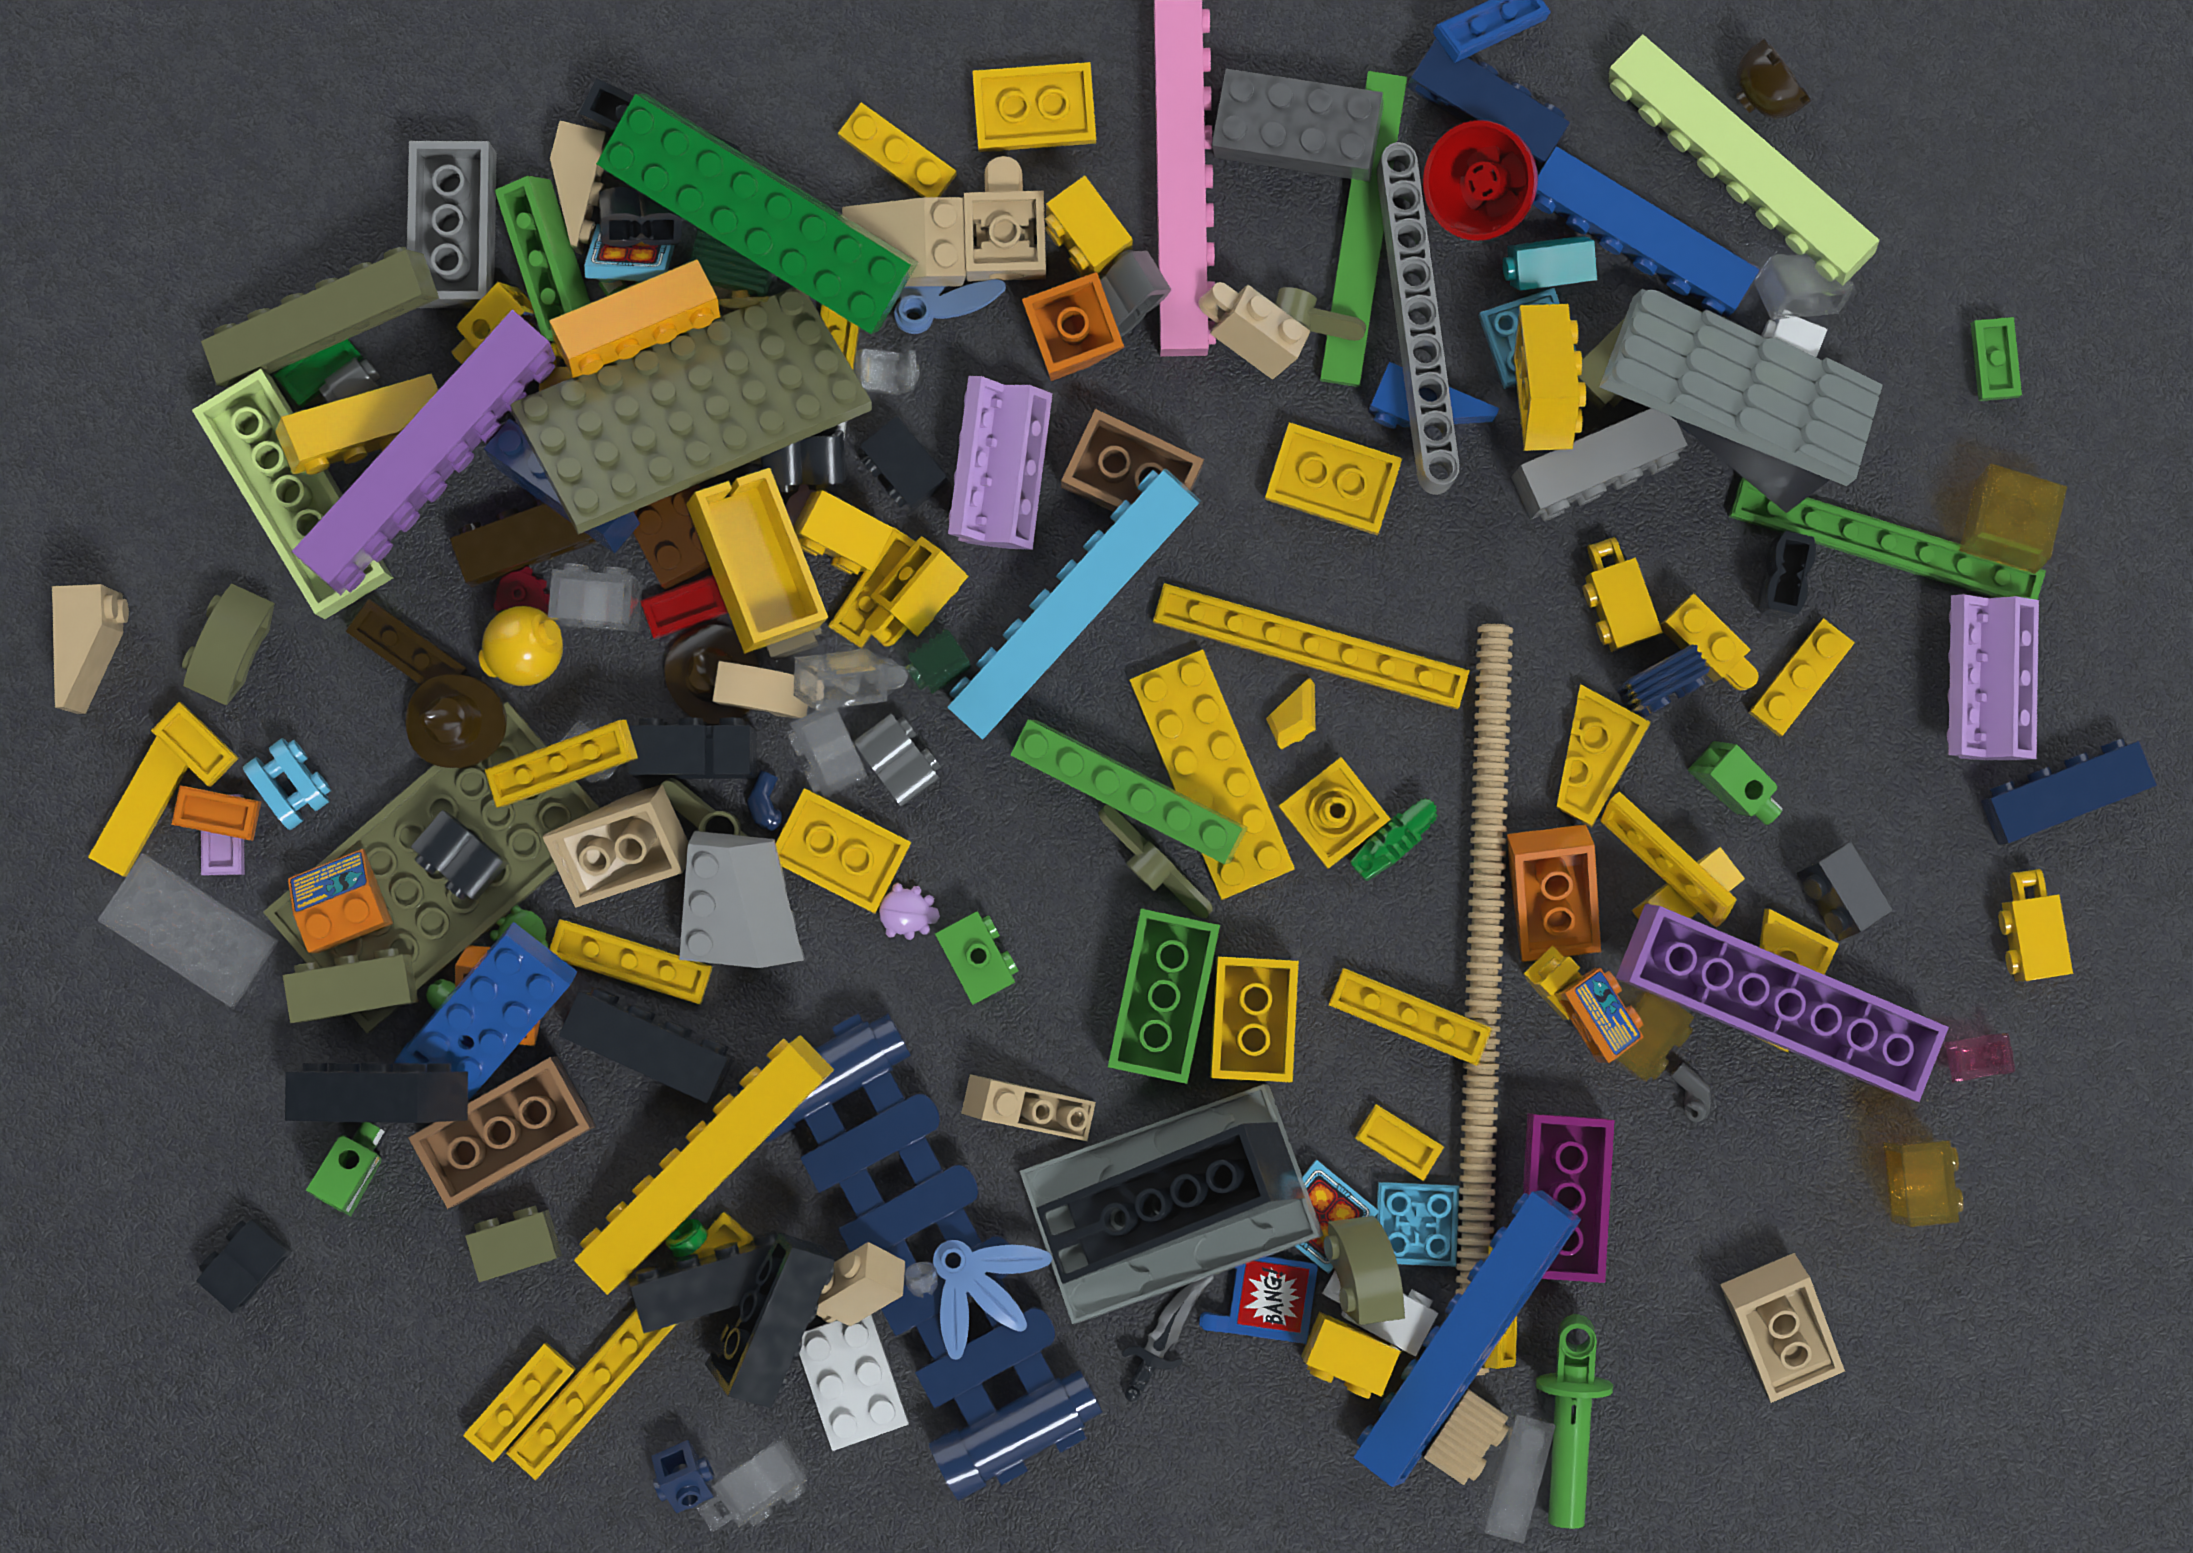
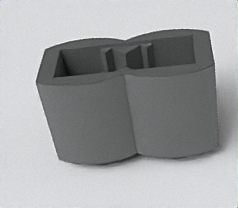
M1126 250L1113 259V266L1107 274L1099 275L1121 337L1138 325L1146 313L1160 304L1171 291L1170 286L1148 251Z
M890 714L853 741V743L902 807L940 779L935 771L941 766L927 748L920 752L911 739L917 736V734L904 716L896 720Z

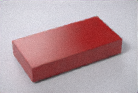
M714 575L640 601L654 639L728 614Z

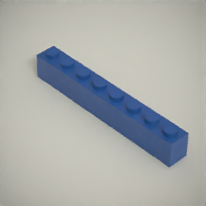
M1532 1191L1530 1195L1525 1193L1517 1201L1512 1210V1213L1516 1216L1508 1228L1503 1226L1495 1234L1490 1242V1247L1493 1250L1484 1262L1481 1259L1472 1268L1467 1277L1471 1283L1463 1295L1457 1293L1450 1301L1445 1310V1313L1449 1316L1441 1328L1435 1326L1423 1342L1426 1350L1420 1359H1413L1403 1371L1401 1379L1404 1380V1383L1398 1392H1391L1384 1399L1378 1410L1382 1413L1375 1426L1370 1424L1358 1438L1357 1444L1360 1448L1354 1458L1391 1487L1405 1482L1581 1221L1580 1217L1544 1191Z

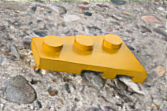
M1580 684L1557 809L1593 827L1651 722Z
M1764 909L1759 948L1825 975L1839 944L1771 909ZM1762 1040V1041H1764V1042H1766V1043H1768V1044H1770V1045H1772V1046H1774V1047H1776V1048H1778V1049H1780V1050H1782V1051H1785V1052H1788V1051H1789V1050H1786V1049H1784V1048H1781V1047H1779V1046H1777V1045H1774V1044H1772V1043H1769V1042H1767V1041H1765V1040Z

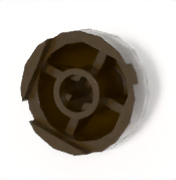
M1765 38L1754 45L1742 57L1737 67L1736 76L1741 91L1736 96L1749 113L1756 109L1767 118L1780 119L1794 114L1812 101L1803 87L1800 88L1797 84L1795 75Z

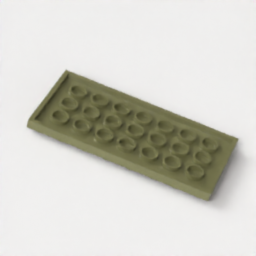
M792 287L717 318L704 328H693L681 333L668 343H657L640 350L632 358L619 359L604 365L594 374H583L513 402L510 407L516 422L577 534H580L872 410V401L809 296Z
M506 702L504 704L507 715L506 733L499 748L489 758L464 768H445L433 765L316 866H321L364 849L393 924L321 953H308L293 915L290 890L284 893L263 913L306 963L318 962L319 969L335 966V958L358 955L359 962L373 960L375 951L398 948L399 955H411L416 992H418L458 958L466 947L473 945L495 926L501 918L510 913L514 906L519 905L558 871L543 840V836L600 807L577 781L516 803L496 808L485 769L547 747L512 705ZM442 810L453 815L508 862L507 866L478 900L471 899L469 896L461 900L445 887L448 879L441 872L436 870L432 875L414 860L418 853L411 846ZM401 1006L351 1015L366 1033H371Z

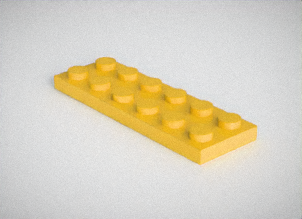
M1202 649L1130 679L1132 689L1175 791L1248 827L1229 864H1223L1201 853L1220 900L1295 870L1204 650Z

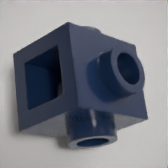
M689 1440L651 1456L657 1477L653 1479L656 1493L662 1502L665 1500L669 1501L676 1514L714 1497L709 1482L715 1479L711 1464L706 1456L699 1458Z

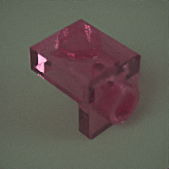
M2008 1033L1980 1035L1945 1042L1952 1082L2015 1072L2013 1050Z

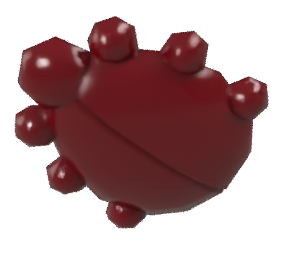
M524 567L521 571L510 572L500 580L496 589L497 600L493 605L497 611L516 606H528L539 609L550 616L551 611L546 605L553 602V597L551 594H544L543 589L547 587V581L544 579L537 580L536 577L532 576L533 570L530 567Z

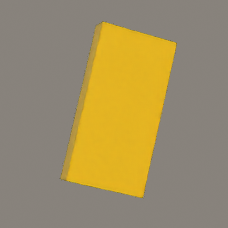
M178 702L151 730L210 787L239 759L181 702Z
M1377 1104L1373 1106L1354 1137L1422 1181H1424L1444 1148L1441 1144Z

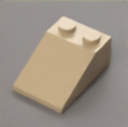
M924 197L842 207V215L919 262L905 287L963 285L966 278L964 197Z
M101 584L52 586L55 708L76 714H86L123 635V623L128 622V603L126 599H123L122 593Z
M662 784L627 795L543 836V840L575 908L681 874L686 868L689 842Z
M1795 1253L1720 1284L1733 1319L1771 1403L1845 1372L1810 1276Z

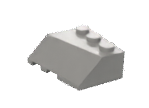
M694 831L687 849L679 960L763 968L803 961L805 959L795 927L796 922L793 910L790 908L785 888L786 882L775 839Z

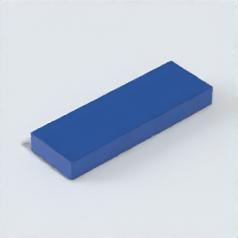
M1488 0L1437 24L1433 34L1453 62L1456 63L1546 20L1551 11L1543 0Z

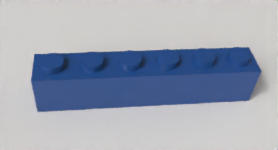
M1557 146L1538 175L1537 192L1533 202L1535 207L1547 214H1552L1554 211L1567 219L1565 223L1572 230L1583 235L1588 232L1600 239L1599 244L1605 250L1615 255L1625 254L1634 260L1633 265L1643 273L1651 276L1656 273L1668 281L1667 286L1676 293L1683 296L1691 294L1702 301L1701 306L1705 310L1707 309L1719 316L1723 314L1729 317L1736 310L1760 271L1757 267Z

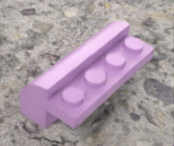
M968 376L967 391L964 395L965 407L962 430L959 434L960 446L957 469L954 473L952 507L949 512L948 534L959 537L958 541L998 548L1033 550L1053 393L1032 385H1004L982 376Z
M1965 594L1951 595V610L1949 612L1951 632L1950 650L1948 653L1950 664V688L1948 691L1949 729L1947 731L1948 755L1959 756L1960 759L1973 760L2036 759L2039 600L2017 596L1983 598Z

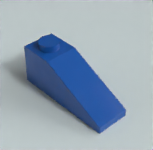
M1389 362L1368 412L1375 415L1374 421L1393 429L1397 425L1402 427L1411 426L1403 367ZM1449 387L1454 424L1484 423L1494 420L1499 411L1498 407ZM1429 388L1419 389V395L1423 400L1427 402L1437 400L1436 393Z

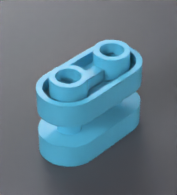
M281 738L269 747L274 757L273 760L265 765L259 758L255 757L243 766V770L277 818L287 829L292 830L304 821L299 809L308 803L315 811H318L330 802L327 793L331 791V788L318 772L312 775L303 763L308 757L295 740L288 743L285 739ZM282 772H285L297 789L291 796L286 794L275 779Z

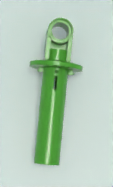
M1572 1314L1565 1317L1559 1325L1556 1373L1544 1374L1536 1378L1537 1389L1555 1395L1548 1523L1556 1527L1569 1529L1581 1528L1585 1525L1592 1398L1606 1397L1613 1393V1384L1610 1381L1595 1376L1597 1343L1595 1329L1592 1322L1580 1314ZM1576 1328L1583 1329L1589 1334L1587 1340L1579 1345L1571 1344L1566 1340L1567 1334ZM1574 1405V1414L1572 1415V1406Z

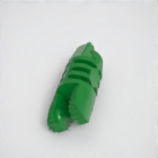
M1426 798L1424 800L1421 799L1403 814L1398 813L1369 838L1366 844L1350 861L1354 870L1365 881H1368L1395 864L1422 840L1421 835L1430 828L1431 824H1434V821H1437V807L1434 805V801L1432 802Z

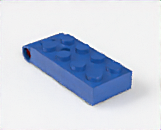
M512 922L416 1035L406 1044L393 1063H452L451 1071H468L469 1100L568 989L577 971L515 922Z

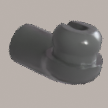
M1681 1062L1670 1074V1077L1685 1089V1116L1692 1122H1700L1710 1113V1085L1688 1065Z

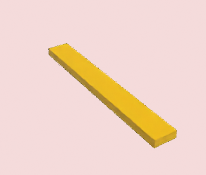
M1166 583L1163 585L1153 623L1457 710L1460 707L1470 671Z
M724 1211L707 1230L708 1236L703 1245L691 1254H698L699 1258L715 1254L714 1248L731 1242H737L738 1247L751 1243L753 1236ZM636 1308L506 1454L534 1480H537L677 1324L644 1334Z

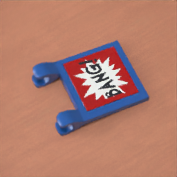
M1266 1256L1235 1267L1236 1272L1229 1316L1211 1312H1202L1200 1314L1199 1326L1207 1331L1307 1344L1318 1265L1311 1262Z

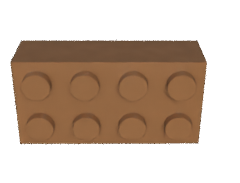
M550 1057L468 1103L467 1121L435 1122L408 1138L448 1209L457 1206L596 1127L558 1057Z

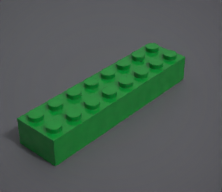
M647 94L634 95L596 165L870 334L879 331L919 263Z

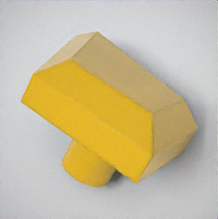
M1311 678L1304 681L1266 718L1276 743L1281 750L1294 742L1302 741L1306 735L1316 730L1315 684Z

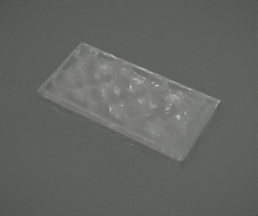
M145 853L141 854L98 919L99 922L231 1008H235L279 941Z

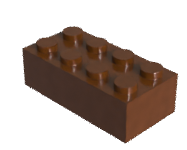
M700 484L633 511L640 522V525L634 530L633 534L658 581L666 591L711 567L686 505L695 492L702 490Z

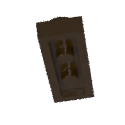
M368 599L345 631L420 685L437 676L447 674L465 675L468 671L466 667L370 599Z

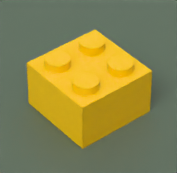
M1085 175L1046 203L1045 221L1047 226L1045 230L1058 247L1062 244L1066 246L1071 255L1068 260L1080 277L1095 272L1098 273V276L1107 274L1113 266V259L1126 250H1132V237Z
M823 490L810 493L793 526L803 551L814 556L826 554L833 559L830 564L850 575L852 573L858 575L859 572L873 570L894 529Z
M1319 1312L1301 1357L1308 1365L1306 1369L1310 1371L1311 1375L1332 1383L1334 1377L1345 1381L1344 1386L1347 1387V1390L1369 1399L1371 1393L1382 1397L1401 1351L1395 1345L1380 1337Z

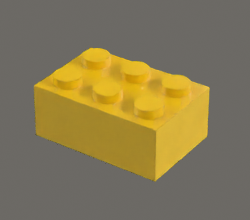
M1568 304L1520 305L1514 366L1524 451L1573 449L1575 433L1582 432V411L1579 407H1585L1586 385L1585 382H1578L1577 375L1582 374L1581 351H1574V345L1578 343L1577 320H1570Z
M1216 957L1210 1063L1211 1078L1293 1082L1299 961Z

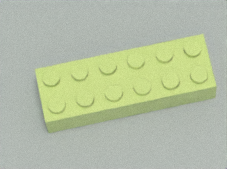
M259 369L192 410L316 615L327 619L393 579L383 560L379 562L373 560L363 571L366 576L361 584L352 592L346 590L340 596L291 552L343 494L328 469L313 475H308L306 471L293 475L275 432L281 417L293 414V411L270 375Z

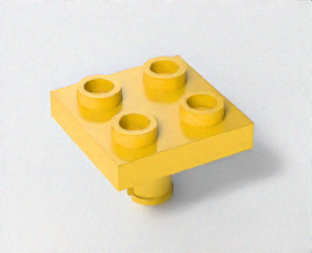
M1342 757L1278 806L1327 869L1391 820Z

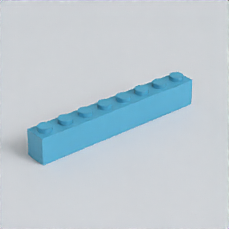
M1164 469L1159 475L1154 470L1148 474L1137 487L1142 494L1136 501L1130 504L1125 500L1110 516L1115 524L1105 534L1098 530L1083 546L1088 551L1084 558L1078 564L1071 559L1057 574L1056 577L1061 583L1054 591L1050 593L1044 589L1029 605L1034 610L1033 614L1025 622L1018 618L1002 635L1008 640L997 652L991 647L976 663V666L981 671L972 681L964 677L949 693L954 700L947 708L982 740L1201 502L1197 496L1167 469Z

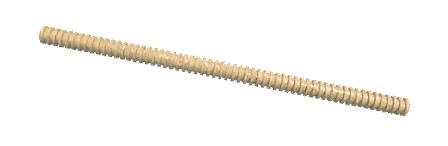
M1482 624L1477 628V632L1481 634V638L1477 640V645L1481 646V651L1476 653V657L1480 658V663L1476 664V670L1480 671V676H1476L1479 688L1475 689V694L1479 695V700L1475 701V707L1479 708V713L1474 714V719L1478 720V725L1474 726V731L1478 732V738H1474L1477 750L1473 751V756L1477 757V763H1473V769H1477V775L1472 776V781L1476 782V787L1472 788V794H1476V800H1472L1475 812L1471 813V818L1475 819V825H1471V831H1475V836L1470 838V843L1474 844V850H1470V856H1474V862L1470 863L1473 875H1469V880L1473 881V887L1469 888V893L1473 894V898L1468 901V905L1472 906V912L1468 913V918H1472V925H1468L1467 928L1468 931H1471V937L1467 938V943H1471V950H1467V955L1471 956L1470 962L1466 963V968H1470V975H1466V980L1470 981V987H1466L1465 990L1466 993H1469V1000H1465V1005L1469 1006V1012H1465V1017L1489 1026L1493 1030L1479 1065L1476 1066L1469 1062L1463 1063V1068H1467V1075H1463V1081H1467L1466 1087L1462 1088V1093L1466 1094V1100H1462V1106H1466V1112L1461 1113V1118L1465 1119V1125H1461V1131H1465V1137L1461 1138L1464 1150L1460 1151V1156L1464 1157V1163H1460V1169H1464V1174L1459 1176V1181L1463 1182V1188H1459V1194H1463V1200H1460L1458 1206L1462 1207V1213L1458 1214V1219L1462 1220V1225L1458 1226V1232H1462V1236L1457 1239V1244L1461 1245V1251H1457V1257L1461 1258V1263L1456 1266V1269L1460 1270V1276L1456 1277V1282L1460 1283V1288L1456 1289V1294L1461 1293L1462 1295L1471 1283L1467 1277L1472 1268L1479 1260L1482 1259L1485 1262L1488 1258V1248L1491 1242L1490 1234L1494 1233V1228L1490 1227V1221H1494V1215L1490 1214L1491 1208H1495V1203L1491 1202V1196L1495 1195V1190L1491 1189V1183L1496 1181V1178L1492 1177V1170H1496V1165L1492 1164V1158H1496V1152L1492 1151L1493 1145H1497V1140L1493 1139V1133L1497 1132V1127L1493 1126V1120L1498 1119V1115L1494 1114V1107H1498V1102L1494 1101V1095H1498V1089H1494L1495 1082H1499V1077L1495 1076V1070L1499 1069V1064L1495 1063V1057L1500 1056V1052L1496 1051V1045L1500 1044V1039L1496 1038V1032H1500V1026H1496L1497 1019H1501V1014L1497 1013V1007H1501V1001H1497V994L1502 993V989L1498 988V982L1502 981V976H1498V969H1502V964L1498 962L1499 957L1503 956V951H1499V944H1503V939L1499 938V932L1504 931V927L1500 926V919H1504V914L1500 913V907H1504V901H1500L1501 895L1505 894V889L1501 888V882H1505V876H1501V870L1506 868V864L1502 863V857H1506V851H1502V845L1506 844V839L1502 837L1503 832L1507 831V827L1503 826V820L1507 819V814L1503 813V808L1508 806V802L1504 801V795L1508 794V789L1504 788V783L1508 782V776H1504L1505 770L1509 769V764L1505 763V758L1509 757V752L1505 751V746L1510 743V740L1506 739V733L1510 732V727L1506 726V721L1510 720V714H1506L1507 708L1511 707V702L1507 701V696L1511 695V690L1507 689V684L1512 681V678L1508 676V671L1512 670V665L1508 664V659L1512 658V652H1508V649L1513 645V640L1509 639V634L1513 633V628L1505 624ZM1484 1363L1477 1375L1489 1373L1490 1368H1485Z

